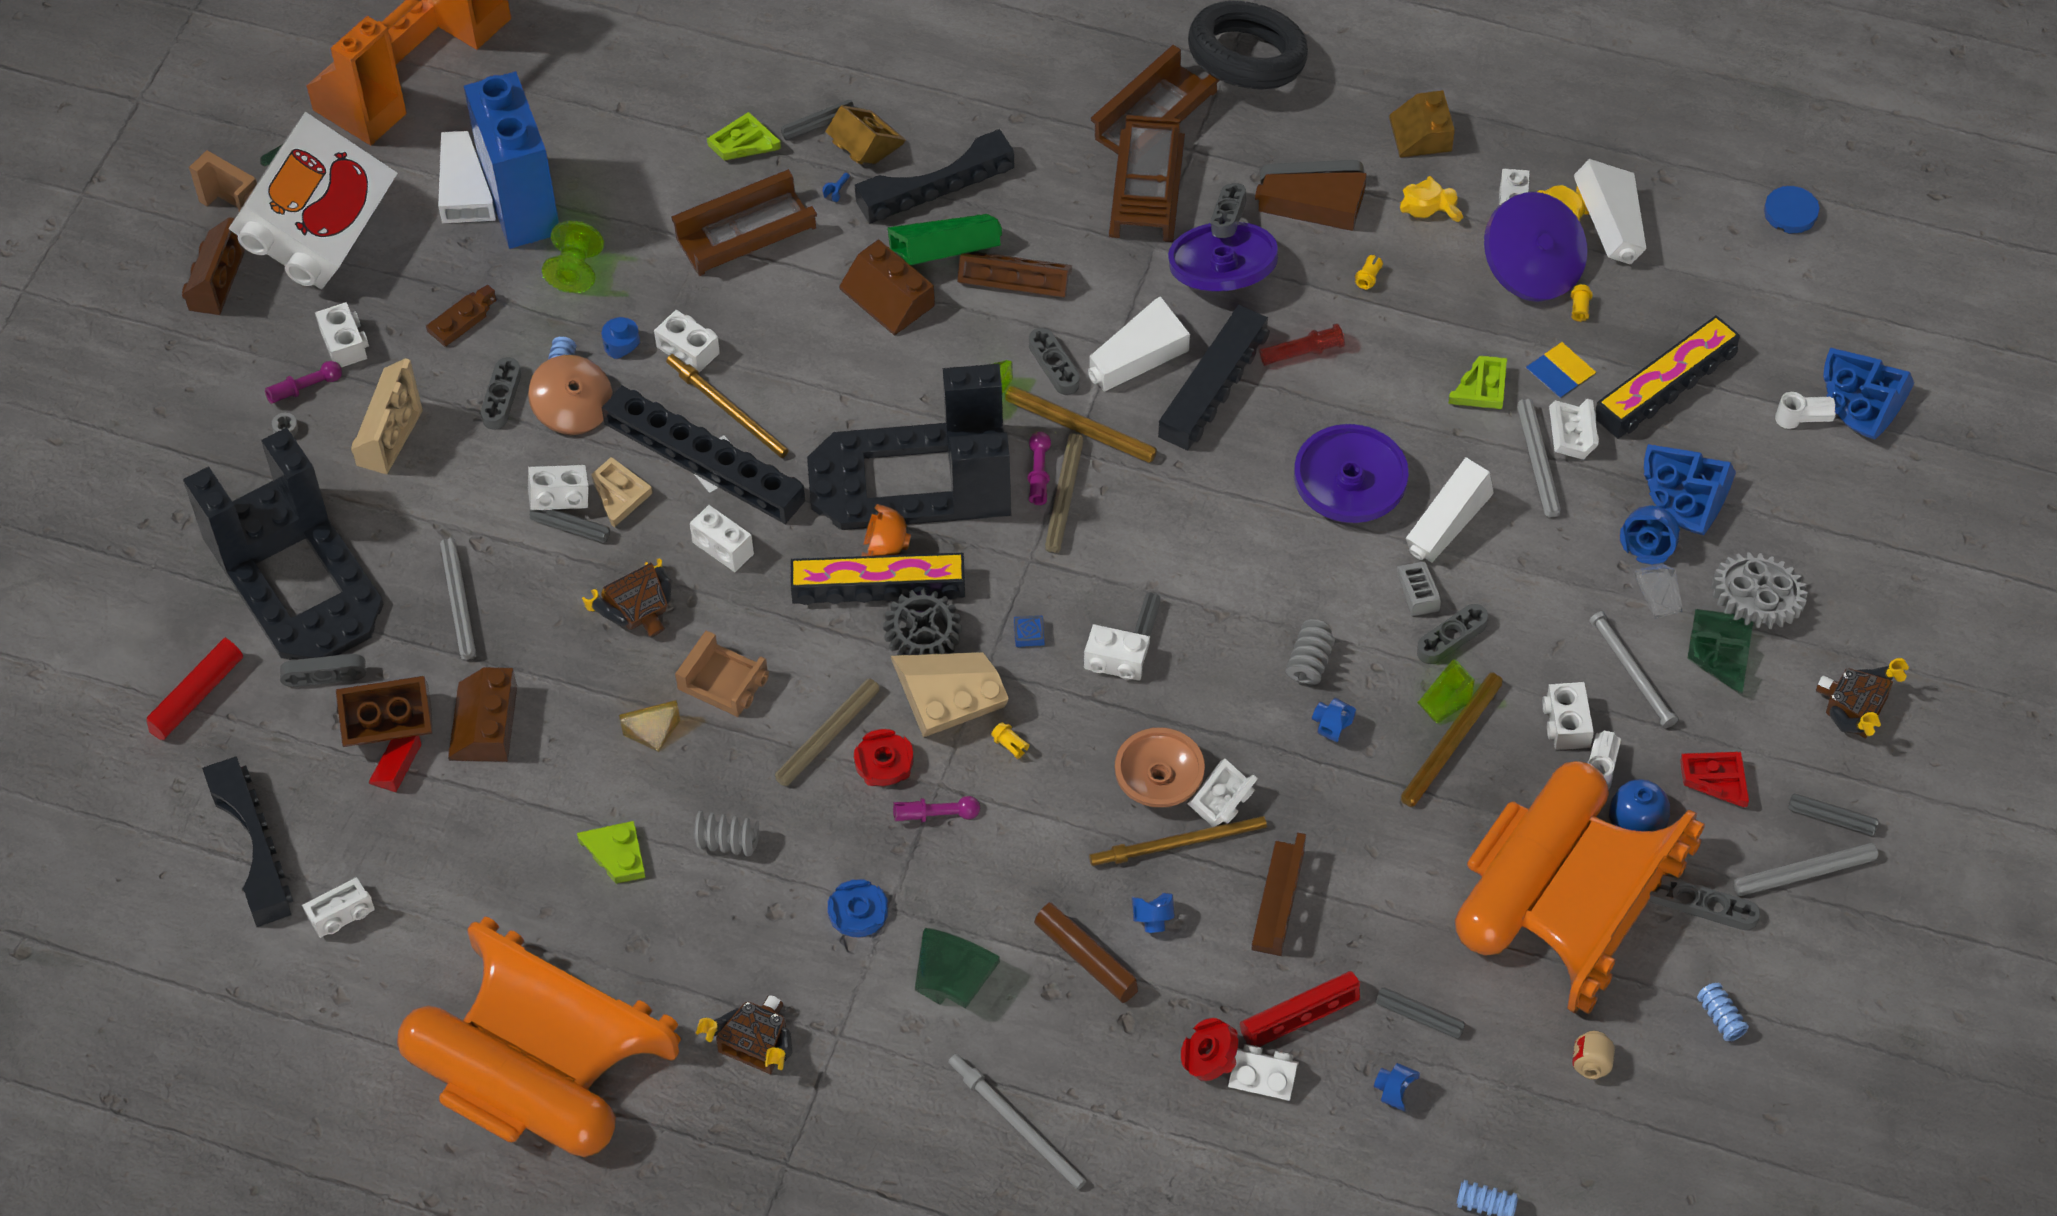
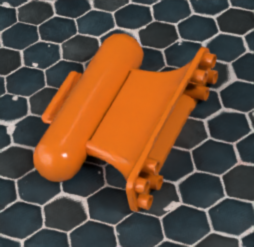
M1581 761L1566 762L1556 769L1529 809L1516 802H1509L1467 862L1468 868L1482 877L1459 909L1455 919V927L1461 943L1469 950L1482 955H1493L1502 952L1510 945L1521 927L1533 932L1556 951L1567 967L1571 980L1567 1009L1573 1013L1580 1009L1590 1014L1598 999L1595 996L1598 989L1605 991L1613 977V974L1610 972L1616 959L1612 958V956L1650 900V892H1655L1661 886L1662 875L1668 876L1670 873L1677 878L1682 875L1687 865V862L1684 861L1688 854L1694 856L1700 847L1702 840L1699 837L1704 830L1705 824L1696 820L1697 813L1692 810H1688L1673 825L1657 831L1629 830L1597 818L1609 795L1608 786L1601 771L1593 765Z
M485 916L480 923L472 922L468 927L469 939L473 950L483 958L484 966L483 979L475 1002L463 1020L442 1008L430 1005L414 1009L403 1019L398 1030L397 1046L400 1054L410 1064L447 1084L439 1096V1101L443 1106L510 1143L515 1142L523 1131L527 1129L571 1155L588 1157L598 1154L610 1143L615 1130L616 1117L613 1109L605 1100L588 1089L612 1065L631 1055L650 1053L670 1061L675 1060L679 1055L678 1044L681 1041L680 1036L674 1032L678 1027V1023L672 1017L665 1014L658 1021L650 1017L652 1009L645 1002L637 1000L632 1007L619 999L615 1000L533 955L521 946L524 943L521 935L510 930L505 937L496 932L499 929L498 924L489 917Z

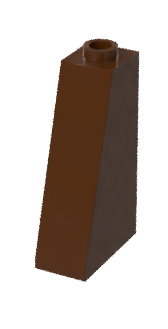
M1367 173L1266 174L1263 185L1258 184L1255 200H1259V212L1353 231L1365 193Z

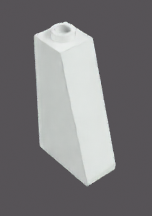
M468 131L441 132L438 207L442 224L496 221L493 199Z
M1588 159L1574 174L1577 186L1608 258L1632 264L1646 250L1635 175L1632 172Z
M1158 297L1090 355L1088 375L1094 384L1098 383L1105 392L1188 352L1190 334L1164 300Z
M1465 457L1406 537L1409 552L1419 560L1425 558L1433 563L1491 498L1494 492L1488 470Z

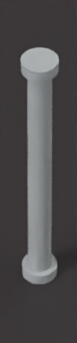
M1603 611L1595 613L1589 620L1591 625L1598 628L1661 719V726L1664 729L1673 726L1678 721L1676 714L1670 713L1606 621V614Z

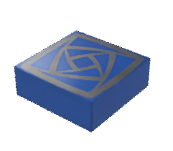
M1043 616L1014 617L1016 647L1045 645Z

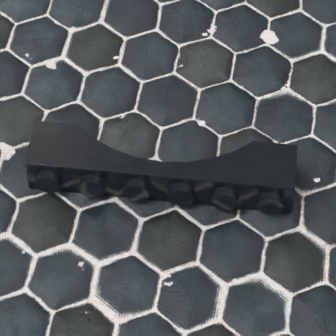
M1000 129L977 137L971 147L959 159L936 172L914 177L878 175L854 184L856 203L869 224L884 220L899 212L910 210L917 205L933 201L938 197L959 191L969 185L980 183L987 178L1006 173L1014 168V150Z
M235 756L203 767L202 769L215 806L238 820L247 830L252 840V864L243 890L256 927L291 916L288 904L294 901L289 886L285 885L282 887L280 879L285 878L280 861L273 862L271 855L277 852L271 836L267 838L264 836L263 831L268 830V826L263 812L256 813L255 807L260 806L255 789L248 790L247 783L252 782L247 766L240 767L238 758Z

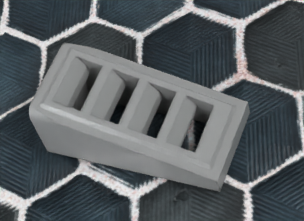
M1425 561L1397 566V572L1411 616L1439 612L1441 599ZM1418 571L1421 572L1420 574H1414V575H1409V576H1407V573L1418 572ZM1423 579L1420 582L1410 583L1412 580ZM1426 587V589L1416 591L1413 590L1415 588ZM1427 594H1428V597H1422V598H1417V597H1416V596H1421V595H1427Z

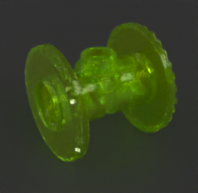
M572 220L560 222L552 229L551 241L561 251V254L550 257L543 263V278H545L549 285L558 288V290H563V292L582 293V291L590 289L596 279L594 270L585 260L602 252L604 239L597 229H594L593 226H589L587 223Z

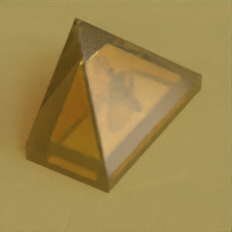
M677 700L620 714L619 719L623 736L659 752L679 724L680 715Z

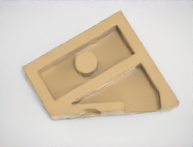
M612 457L591 474L595 488L613 527H616L653 494L652 487Z

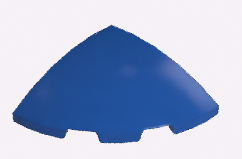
M1830 348L1823 377L1828 393L1826 396L1834 398L1835 414L1855 432L1876 439L1890 425L1906 401L1914 385L1911 373L1884 366L1880 359Z
M1648 444L1644 459V476L1648 481L1649 494L1654 504L1668 510L1675 517L1679 527L1696 534L1705 535L1718 516L1734 480L1736 471L1731 462L1704 458L1700 452Z

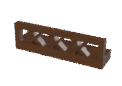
M973 251L960 255L957 282L1065 297L1072 265Z
M1297 832L1295 844L1275 841L1252 941V951L1282 956L1305 853L1306 834Z

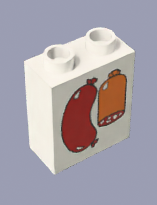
M305 112L228 229L238 235L239 243L247 251L256 255L267 254L285 266V271L292 280L304 286L315 285L322 290L342 264L398 173Z

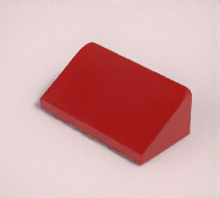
M413 736L391 740L372 774L369 784L397 792L422 745L420 737Z

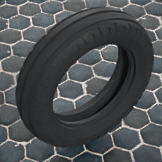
M1223 1L1209 5L1197 14L1189 29V49L1196 63L1213 77L1221 81L1224 80L1225 83L1234 86L1238 85V87L1260 90L1282 87L1297 78L1307 61V41L1299 26L1277 10H1272L1270 7L1258 5L1257 3ZM1225 32L1252 34L1273 44L1281 54L1270 58H1255L1241 55L1223 46L1215 36Z

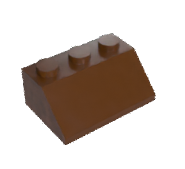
M229 217L209 230L205 241L200 243L199 256L197 261L193 262L189 281L184 284L182 289V297L185 299L189 311L220 315L245 253L243 246L238 241V235L228 229L235 218Z
M879 239L857 255L839 286L843 293L894 336L935 306L934 285Z
M483 667L458 683L448 755L449 761L508 762L517 694V683L513 668Z
M425 676L336 689L343 747L432 734V708L429 686Z

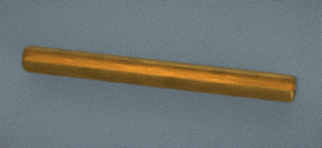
M1010 386L1006 391V401L1148 463H1151L1156 456L1157 449L1126 434L1017 387Z
M1493 672L1488 674L1401 794L1403 804L1409 807H1414L1502 686L1503 679L1501 676Z

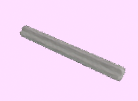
M1529 398L1526 400L1521 399L1518 402L1517 408L1544 513L1548 518L1557 517L1560 515L1561 508L1534 404Z
M443 539L440 545L461 659L466 661L476 657V649L455 539Z
M1869 843L1736 878L1733 885L1736 894L1744 896L1877 860L1879 854L1875 844Z

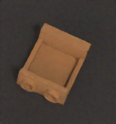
M208 150L189 166L199 202L205 206H209L217 197H220L237 207L238 211H240L257 185L256 178Z
M705 630L675 675L678 690L739 717L744 708L748 709L752 704L754 693L759 686L763 687L767 682L769 671L765 658L760 657L755 662L717 644L715 634Z

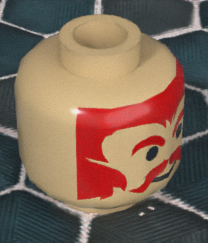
M1589 1031L1579 1036L1575 1041L1572 1065L1574 1069L1588 1079H1597L1608 1075L1612 1070L1615 1046L1613 1041L1599 1031Z

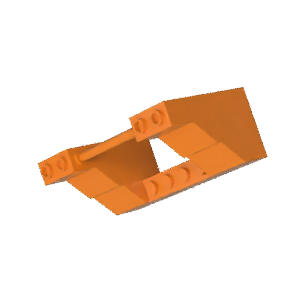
M405 0L383 21H376L366 16L331 47L334 62L307 85L313 111L370 146L373 145L407 114L396 64L438 27L478 50L511 20L508 0Z

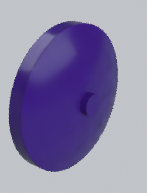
M1539 192L1518 194L1499 205L1487 223L1484 235V249L1488 265L1499 283L1515 296L1529 301L1552 300L1571 290L1581 278L1587 261L1585 233L1576 215L1557 198Z
M1239 222L1234 235L1227 238H1218L1212 235L1211 223L1185 232L1173 242L1168 253L1169 267L1173 276L1189 287L1205 291L1235 290L1261 281L1274 270L1278 262V246L1272 234L1254 224Z
M1357 424L1334 425L1316 432L1300 447L1294 466L1295 485L1304 502L1314 511L1327 518L1347 523L1371 521L1393 510L1405 494L1409 475L1406 457L1400 447L1390 437L1371 427Z

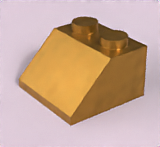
M1444 90L1417 93L1389 114L1400 158L1452 151L1455 129Z
M843 105L840 106L825 131L833 138V144L841 149H846L851 153L849 157L859 164L864 162L876 164L902 146L906 141L871 110Z

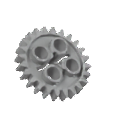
M1747 552L1746 558L1736 554L1735 560L1728 557L1725 563L1721 562L1719 568L1715 571L1711 589H1714L1713 597L1719 598L1717 605L1726 606L1724 613L1734 612V620L1742 617L1745 619V625L1753 621L1757 628H1760L1761 624L1765 623L1769 629H1772L1773 623L1783 627L1785 621L1792 624L1794 618H1799L1801 611L1803 612L1808 592L1804 591L1806 583L1800 582L1802 576L1792 575L1793 567L1785 569L1783 567L1784 561L1774 563L1773 556L1765 560L1762 553H1759L1757 558H1753L1750 552Z

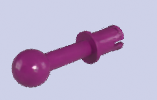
M326 361L322 364L320 370L295 380L292 376H288L286 380L266 387V398L270 404H273L290 396L298 397L300 389L323 380L327 382L337 381L342 376V368L337 362Z
M1040 431L1035 432L1029 438V447L1034 452L1033 471L1028 474L1027 480L1030 483L1029 502H1034V505H1044L1047 502V484L1050 481V475L1045 472V452L1050 449L1051 439L1048 434Z
M964 796L955 803L926 804L924 798H920V801L893 803L895 822L904 820H921V822H925L926 816L959 814L960 817L968 820L975 818L980 812V803L972 796Z

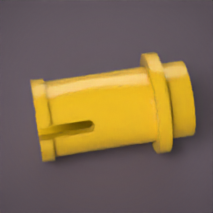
M1370 255L1367 257L1362 269L1355 274V282L1359 288L1369 289L1375 285L1376 276L1383 266L1381 258L1378 257L1376 263L1372 264L1376 256Z
M1576 285L1571 291V298L1573 299L1571 317L1575 321L1581 322L1589 319V301L1592 299L1593 293L1587 285Z
M999 723L991 733L996 744L1001 743L1017 759L1021 758L1025 754L1022 749L1024 748L1027 751L1030 744L1013 732L1010 724Z

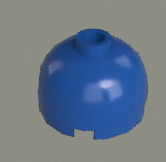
M1649 505L1639 507L1627 517L1620 530V541L1627 553L1630 551L1633 555L1639 556L1636 558L1637 561L1646 564H1658L1666 561L1675 551L1679 542L1680 529L1675 517L1668 510L1660 506Z
M1642 779L1629 781L1619 787L1610 803L1609 818L1613 825L1629 830H1661L1666 828L1669 823L1670 802L1667 794L1657 784Z

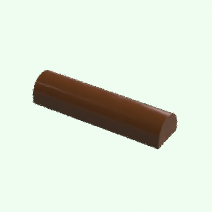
M1048 902L1040 910L1034 924L1121 1003L1127 1002L1138 992L1136 978L1052 902Z

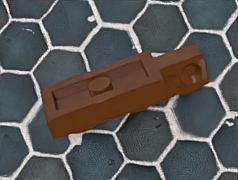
M487 284L477 290L476 294L472 292L427 324V332L444 347H447L487 317L486 312L490 309V305L497 301L495 290Z

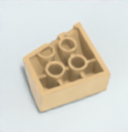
M405 358L383 369L359 433L352 443L351 451L354 455L356 466L387 475L420 417L423 409L411 360Z
M983 652L891 656L923 738L1002 709L1009 700L997 670Z

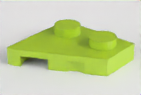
M749 112L707 138L708 146L724 161L781 149L780 140Z
M1478 356L1472 364V369L1467 371L1461 378V383L1456 390L1451 391L1449 394L1448 404L1502 409L1507 358Z
M634 821L577 833L579 844L587 848L592 854L593 859L600 867L606 869L607 875L616 884L646 878Z

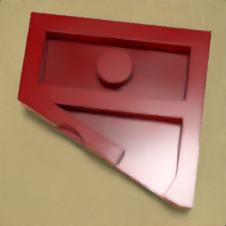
M1741 752L1681 754L1680 764L1684 786L1741 807H1748L1749 798Z

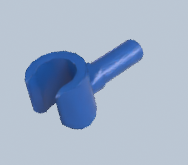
M844 173L837 183L825 184L822 189L824 198L828 194L833 193L832 201L838 202L840 199L839 190L849 179L850 175Z

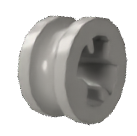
M285 412L276 415L272 420L273 432L276 433L282 430L280 425L285 423V426H287V423H289L290 428L288 430L294 437L298 432L295 416Z

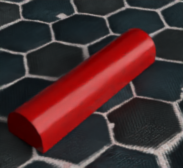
M226 637L223 638L147 716L149 733L160 740H165L243 659L241 650Z
M1352 971L1337 976L1241 1021L1240 1029L1248 1045L1261 1047L1359 1001L1360 981Z

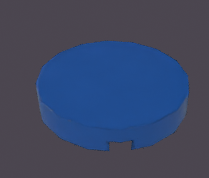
M1782 186L1773 190L1767 196L1764 214L1766 220L1774 228L1777 229L1779 227L1787 233H1802L1814 225L1820 208L1818 200L1809 191L1796 186Z
M864 879L850 880L840 884L832 896L830 895L828 899V917L832 926L841 934L850 937H865L875 933L884 925L888 916V900L884 891L879 886L877 888L870 881Z

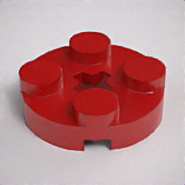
M878 729L867 733L862 738L863 741L858 747L856 746L854 750L855 768L867 785L888 786L909 778L910 770L914 763L912 745L905 736L903 739L901 736L896 735V731ZM881 753H886L887 757H891L886 762L877 760L880 758Z
M1208 1018L1199 1022L1193 1028L1196 1032L1192 1035L1191 1039L1186 1037L1183 1042L1181 1063L1195 1078L1201 1081H1210L1218 1078L1223 1073H1230L1235 1068L1238 1033L1235 1028L1217 1018ZM1212 1044H1213V1047H1212V1050L1210 1051V1053L1206 1054V1051L1210 1050V1048H1211V1046H1212Z

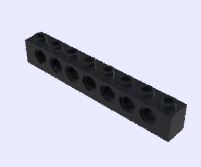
M621 385L602 407L604 424L785 525L805 502L804 485L797 478L788 477L779 472L775 466L757 460L751 453L743 452L734 447L729 441L715 437L704 427L695 426L682 415H675L666 410L660 403L644 398L636 390H630Z

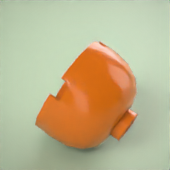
M877 504L875 509L879 513L878 515H871L863 544H869L868 553L862 552V556L899 555L901 550L908 549L911 534L906 533L907 525L904 517L892 508Z

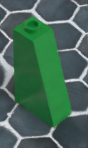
M989 214L887 228L890 249L909 265L1001 246V224L998 219Z

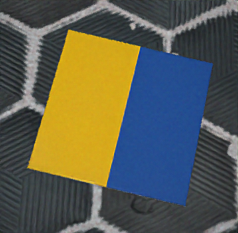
M1563 342L1526 366L1532 374L1560 398L1596 373L1595 370Z

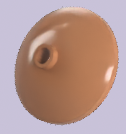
M561 355L545 361L538 367L530 381L528 397L533 413L546 427L561 434L579 435L590 432L604 421L602 407L612 397V388L606 374L592 361L575 355ZM569 385H576L578 390H571Z
M1149 728L1135 733L1121 745L1115 759V776L1120 788L1134 801L1150 807H1170L1188 800L1199 789L1204 778L1205 763L1198 745L1187 735L1169 728ZM1161 776L1164 779L1158 780L1155 777Z

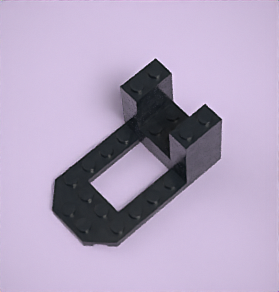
M1000 364L942 368L945 423L833 432L807 456L811 510L819 515H825L840 530L867 528L871 515H878L879 513L875 509L877 504L898 511L904 517L906 525L1011 516L1010 454L1007 432H1004ZM948 452L952 491L867 498L864 459Z
M287 427L261 440L273 481L234 501L230 499L209 466L184 478L183 482L203 540L280 658L293 660V657L309 659L336 656L372 638L375 630V621L384 605L382 597L329 521L314 467ZM306 539L341 593L291 618L256 564Z

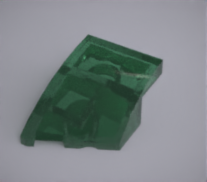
M1695 609L1687 659L1736 692L1743 694L1753 621L1745 625V619L1742 617L1734 620L1735 614Z
M925 928L922 935L915 991L939 1005L948 998L966 1009L1000 963V956L961 937L936 929Z

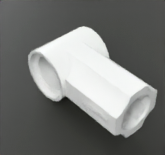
M1786 392L1781 397L1775 420L1777 424L1787 429L1797 427L1800 422L1833 421L1835 418L1834 398L1803 397L1797 392Z
M1604 730L1595 735L1588 763L1603 773L1609 790L1612 784L1621 738L1617 737L1614 732Z

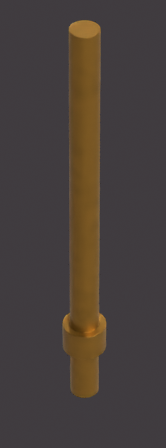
M674 354L668 356L666 363L679 373V377L687 384H693L780 458H784L788 454L789 450L700 377L698 370L690 364L686 365Z
M1264 816L1130 846L1120 844L1112 846L1111 850L1089 854L1091 866L1113 861L1115 864L1127 862L1128 858L1267 828L1266 819Z

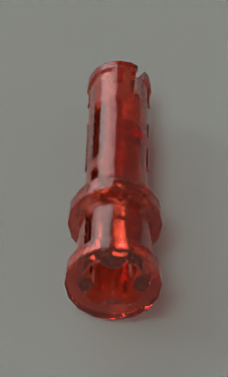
M1336 323L1332 325V328L1318 332L1311 330L1306 337L1264 349L1261 348L1259 349V354L1263 366H1267L1310 352L1322 354L1323 350L1336 346L1343 348L1345 341L1342 329Z

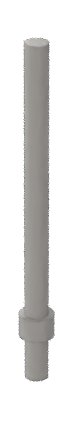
M954 1054L949 1059L948 1063L963 1077V1082L971 1090L976 1089L1077 1190L1085 1185L1086 1180L984 1081L985 1076L977 1068L972 1069L958 1054Z

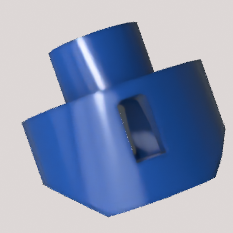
M613 318L606 322L602 328L601 334L604 350L608 356L614 359L627 355L640 344L638 327L629 318Z
M1334 698L1329 705L1320 702L1312 715V720L1320 723L1317 731L1318 734L1338 743L1342 729L1352 724L1356 708L1337 698Z
M1162 893L1150 902H1145L1142 898L1132 897L1133 921L1144 922V929L1147 933L1165 931V920L1175 918L1173 894Z
M1396 1063L1392 1071L1381 1068L1374 1083V1088L1383 1091L1381 1102L1405 1111L1406 1109L1403 1104L1404 1092L1413 1081L1420 1078V1072Z

